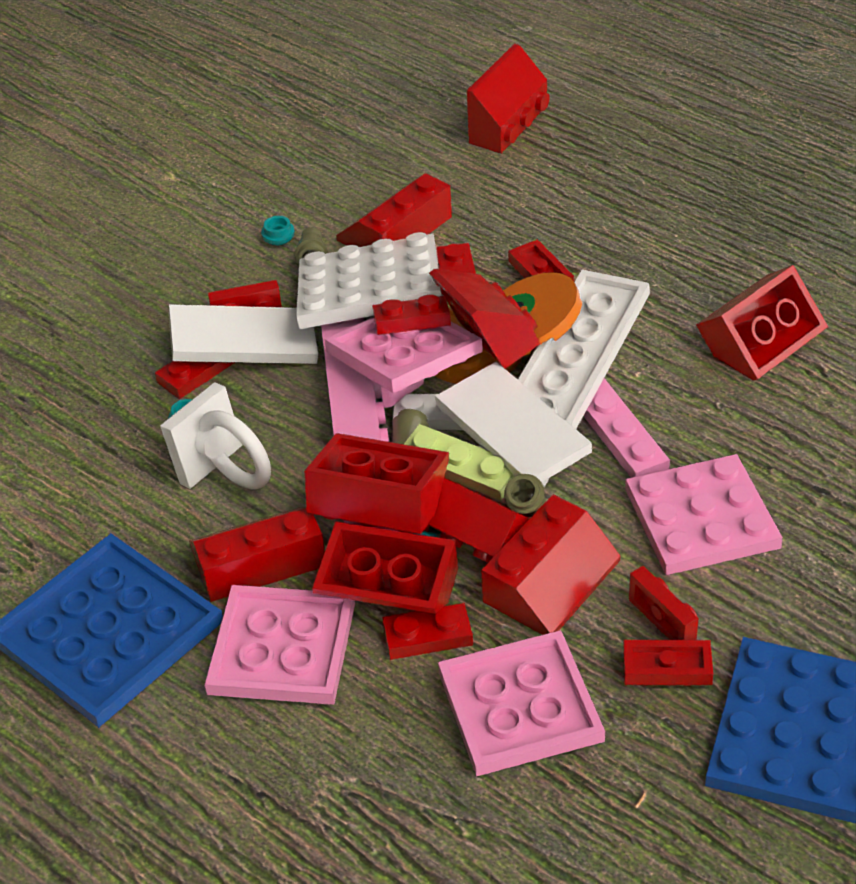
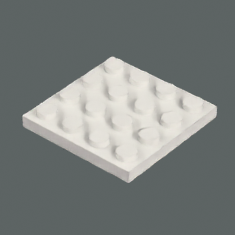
M422 232L408 235L406 239L395 241L380 239L372 245L363 247L348 245L340 248L337 252L325 254L318 251L309 253L305 258H301L299 260L297 297L299 329L373 316L372 305L382 304L386 300L408 301L418 299L424 295L442 296L440 286L435 284L429 274L433 269H439L434 233L427 235Z

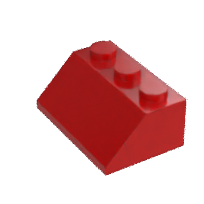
M514 43L467 89L469 144L502 154L511 143L516 141L524 129L529 127L542 111L546 110L550 100V95L547 93V79L520 45Z
M424 173L336 235V239L346 246L356 245L363 247L372 245L380 239L395 241L406 239L408 235L422 232L426 235L430 234L452 217L450 185Z
M794 265L767 274L696 324L713 356L753 381L758 380L828 328Z
M433 269L429 272L435 284L440 286L442 295L445 296L447 304L460 325L465 330L482 338V348L504 369L541 344L533 331L538 327L533 317L526 309L522 311L511 295L506 296L497 282L490 284L480 274Z
M336 433L304 470L306 513L321 515L331 520L342 519L358 522L368 527L380 526L396 529L400 532L422 534L436 513L449 461V452Z
M444 477L436 513L424 531L428 532L430 526L442 531L439 538L455 540L456 547L461 548L463 542L475 547L473 556L488 563L530 518Z
M553 494L481 570L483 603L542 635L559 631L620 562V554L586 510Z
M306 506L189 540L210 602L229 597L232 585L262 587L317 570L325 553L322 532L314 514L306 513Z
M335 521L312 591L314 594L436 614L449 603L457 576L458 560L455 540Z

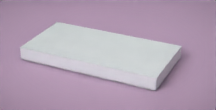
M169 305L168 316L172 361L317 364L318 349L314 327L299 329L297 308Z
M497 362L435 396L436 405L485 450L501 458L504 465L514 476L531 474L543 482L592 453V443Z

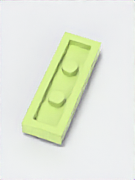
M421 424L417 426L404 443V445L449 452V461L445 473L446 479L500 501L504 498V490L507 483L515 477L504 465L503 460L494 456L490 451Z

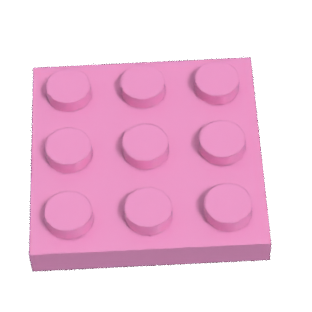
M374 318L324 339L328 354L392 393L403 391L408 386L422 379L433 377L438 372L455 364L463 363L468 358L483 352L482 338L451 322V326L377 335Z
M737 454L626 479L625 490L665 575L781 549L783 537Z
M232 585L205 681L207 695L334 705L355 600L314 594L312 590Z
M561 630L438 662L439 675L476 777L605 742L604 727Z

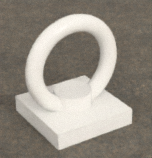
M214 382L160 425L181 485L191 489L216 467L229 480L247 489H260L269 482L271 464L266 450L252 430L234 416L225 386ZM244 445L254 462L255 474L243 471L228 457Z

